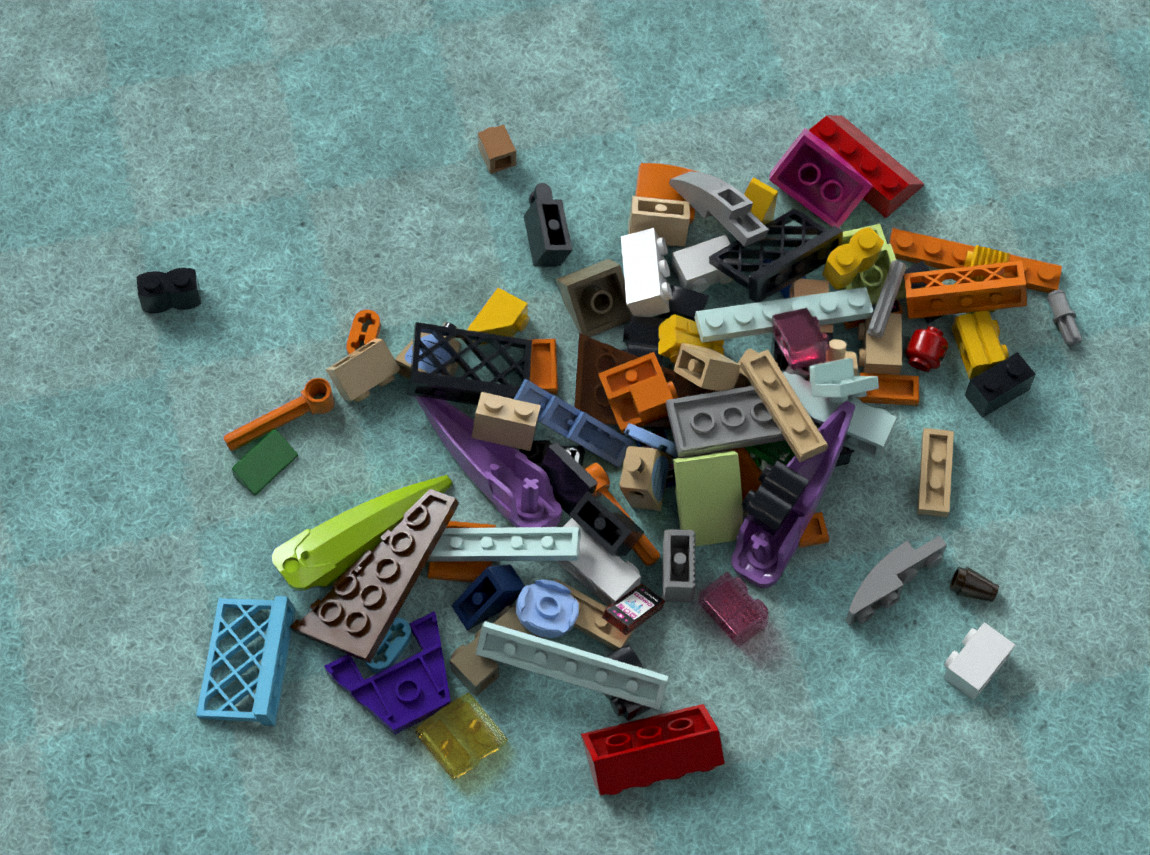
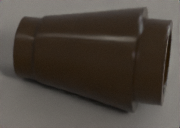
M967 566L965 569L962 567L956 569L950 583V590L955 591L957 596L993 602L997 596L999 585Z

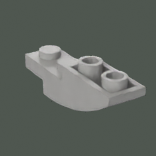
M694 171L670 179L669 184L687 202H690V205L704 219L714 216L744 247L766 238L769 229L750 212L753 202L732 185L715 176Z
M939 535L916 550L907 540L886 555L870 571L856 592L847 614V624L851 625L856 621L862 624L872 618L875 614L874 611L882 606L885 609L890 608L900 600L899 596L903 585L912 581L918 575L917 571L924 567L932 569L941 563L947 546Z

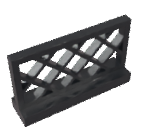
M794 208L765 225L769 229L767 235L781 234V238H764L747 245L760 246V250H743L747 246L744 247L737 240L709 256V264L748 289L749 299L758 303L826 264L830 253L835 248L843 245V231L836 226L826 229ZM794 220V221L798 222L799 224H801L802 226H785V225ZM785 234H788V235H802V239H801V238H784V237H785ZM805 235H818L813 239H805ZM763 247H781V251L763 250ZM784 247H797L792 251H784ZM726 258L738 259V263L725 262L723 260ZM742 259H759V263H742ZM763 259H776L771 263H763ZM741 272H754V273L750 274V275H749V278H748L747 276H745V275L742 274Z
M416 322L414 325L411 372L407 395L478 405L481 392L514 399L520 387L510 385L504 377L515 371L522 379V383L525 379L530 381L532 340ZM421 332L432 334L439 342L428 349L421 341ZM453 338H460L468 347L457 353L448 341ZM482 342L490 343L496 349V352L487 358L477 346ZM441 346L452 356L443 365L433 354ZM510 347L524 348L523 358L515 362L506 350ZM471 350L481 361L473 369L462 359ZM499 355L511 366L502 373L491 363ZM426 357L437 368L431 373L418 371L419 362ZM457 362L466 374L461 377H453L446 368ZM486 366L495 378L490 382L482 381L476 375V372Z

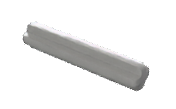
M897 260L891 262L867 331L870 336L881 338L884 334L906 270V265L903 262Z

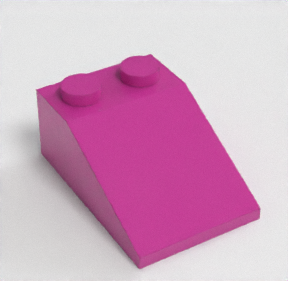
M806 128L803 129L772 169L769 180L830 226L840 228L873 186L829 145Z

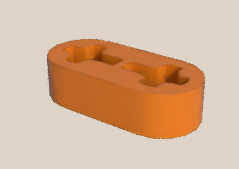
M362 310L355 315L346 344L347 355L353 353L355 348L359 347L361 340L364 341L365 345L373 339H378L381 324L380 318L375 311ZM366 320H371L372 324L368 326L367 332H363L362 323H365Z

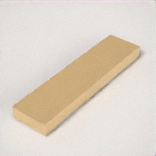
M767 349L742 360V370L798 461L802 462L827 451L828 444L769 350Z

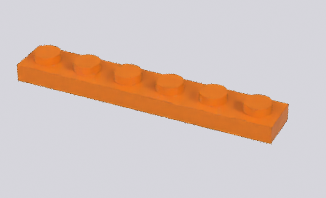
M892 228L889 240L896 259L913 263L923 261L926 266L939 269L964 267L967 252H973L975 246ZM1010 254L1008 262L1022 261L1026 288L1046 293L1058 290L1062 266ZM1017 272L1005 273L1004 278H1015L1018 275Z

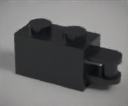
M539 183L529 195L530 207L524 215L533 266H561L572 252L563 202L561 199H553L552 190L549 185Z

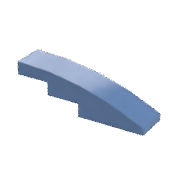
M524 380L514 397L515 400L541 405L538 417L539 423L618 468L625 458L628 446H632L634 441L557 396L550 394L529 380Z

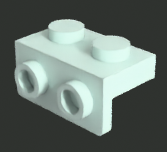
M852 358L810 366L812 397H829V402L848 401V396L850 398L867 396V391L879 388L878 376H854Z

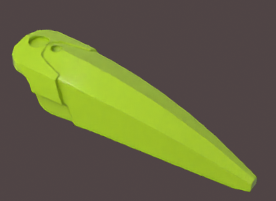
M444 475L391 491L364 502L313 529H306L280 545L272 554V562L289 587L296 591H305L315 586L329 587L367 550L371 552L382 541L380 537L388 529L392 531L404 519V514L429 489L444 494L452 486L453 482L448 475Z

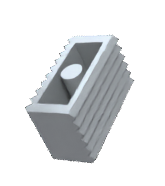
M668 529L664 531L663 601L691 602L694 599L696 586V533L693 530Z

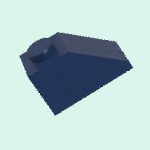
M511 564L489 566L451 607L465 628L470 630L501 612L508 605H512L518 599L525 585Z

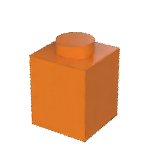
M663 373L629 386L631 397L642 423L668 413L666 400L678 398L673 382H666Z

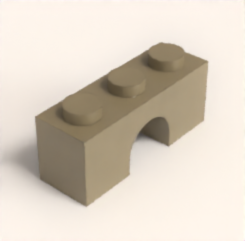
M516 604L505 607L498 615V620L493 623L540 637L529 632L520 623L516 614ZM481 629L475 634V639L467 646L461 645L451 655L452 659L450 660L451 671L476 697L500 677L499 665L494 660L476 655Z

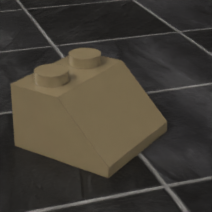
M606 259L556 279L563 302L579 333L591 337L631 321L633 314L626 302L625 279L622 269L618 263L611 259Z

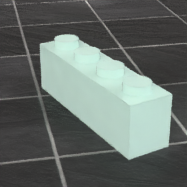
M783 372L817 428L844 403L829 402V397H812L809 381H806L800 375H791ZM848 397V402L855 405V411L843 446L880 460L892 434L897 417L884 409L873 408L863 404L857 398Z

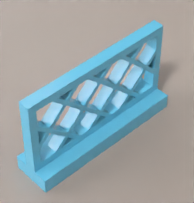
M275 596V600L218 599L196 713L198 718L260 722L262 725L275 726L292 633L289 627L293 624L296 610L287 596ZM226 607L239 608L243 614L228 625L224 620ZM261 609H271L269 619L260 626L251 618ZM249 620L255 627V630L240 640L233 631ZM231 634L238 643L222 654L218 649L219 641ZM261 635L265 640L264 648L255 655H252L246 648V645ZM243 649L250 659L235 670L228 660ZM226 663L232 673L217 684L212 678L213 672L219 666ZM256 664L260 669L259 677L247 685L240 675ZM238 678L245 688L229 699L222 690ZM219 692L227 701L217 710H206L208 700ZM250 693L254 698L252 712H239L234 705Z

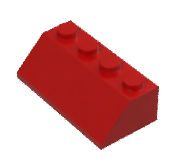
M826 115L809 129L811 133L829 145L873 185L863 200L885 218L924 186L920 179L844 116Z
M704 704L581 734L593 781L600 796L605 794L616 795L625 789L648 787L657 781L680 779L685 774L697 771L708 772L717 766L725 765L719 729Z

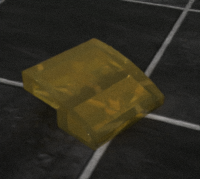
M470 692L439 710L417 727L414 732L452 780L475 768L481 759L499 750L508 740Z

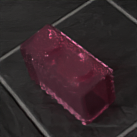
M808 308L772 315L773 336L791 369H801L803 366L806 368L808 365L812 366L820 362H826V351L830 349L829 339L826 333H821L817 317H812Z
M725 572L724 575L700 592L698 604L740 648L767 626L769 611L760 599L754 600L747 593L748 588L740 577L736 576L733 578L729 572Z

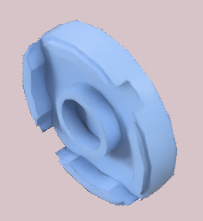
M628 423L624 432L625 435L678 458L674 442Z
M542 579L535 581L534 584L529 586L526 585L522 589L516 602V614L520 623L529 632L540 637L556 638L564 636L572 630L579 615V604L577 599L575 598L574 600L573 596L570 595L571 591L566 586L556 581Z

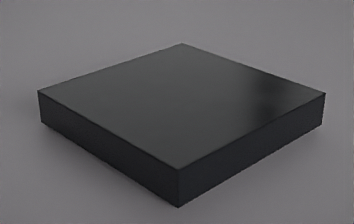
M555 442L548 447L541 468L549 477L556 501L569 515L587 491L595 492L598 482L559 443Z

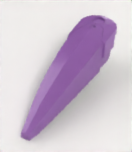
M415 396L448 451L476 486L495 504L499 513L516 528L555 527L559 524L562 517V508L556 501L553 494V486L550 485L549 477L542 468L528 460L526 455L513 447L471 438L474 420L447 401Z
M845 401L818 428L828 444L827 451L802 462H799L797 457L794 456L786 465L808 479L809 482L775 535H771L748 519H745L742 523L739 534L736 536L737 542L732 555V566L738 575L759 588H769L775 585L794 556L799 540L808 526L834 471L855 411L854 404Z

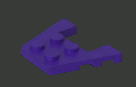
M434 611L409 623L411 632L422 650L421 652L367 679H363L353 658L348 654L324 666L330 678L394 735L451 707L437 616Z

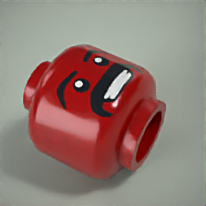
M928 326L927 329H917L912 334L905 350L906 357L909 359L908 363L912 367L924 372L939 368L949 348L947 340L943 337L944 333L932 326Z

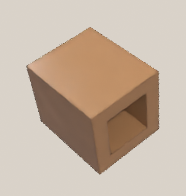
M504 124L486 128L478 133V148L490 174L516 166V149Z

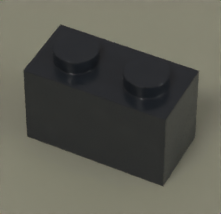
M1017 352L972 378L968 384L965 397L983 418L1029 391L1036 374Z
M587 491L569 514L574 521L613 556H626L645 533L600 492Z

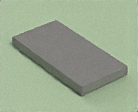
M753 386L666 400V408L679 458L786 440Z

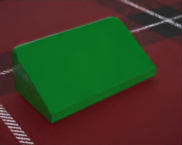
M274 429L232 467L233 476L252 494L257 495L298 457V453Z

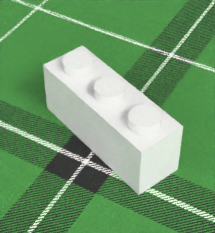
M654 228L622 236L626 302L633 316L653 317L670 312L669 300L672 299V292L666 280V277L670 276V270L667 261L664 260V255L668 254L664 238H659Z
M572 518L563 526L580 528L579 561L556 562L609 608L640 587L641 576L635 565L629 561L625 563L618 556L611 555Z

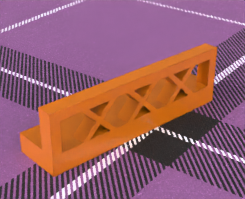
M1022 261L904 274L908 319L1027 306L1026 280ZM1017 272L1018 277L1004 278L1002 275L1004 273ZM975 276H984L987 278L984 281L975 282L972 280V278ZM954 279L957 281L953 285H945L942 283L944 280ZM924 282L928 284L924 288L911 289L912 283Z

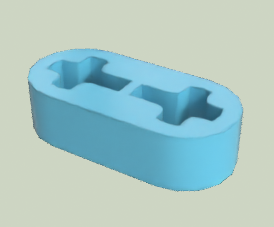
M395 618L376 652V655H380L387 648L384 654L386 661H378L375 664L373 658L371 663L366 662L370 671L379 673L393 666L410 643L412 636L411 627L406 620ZM399 628H403L402 630L404 637L402 638L400 636H397L394 639V641L390 643V640L392 639L391 630L393 629L397 631L399 630Z

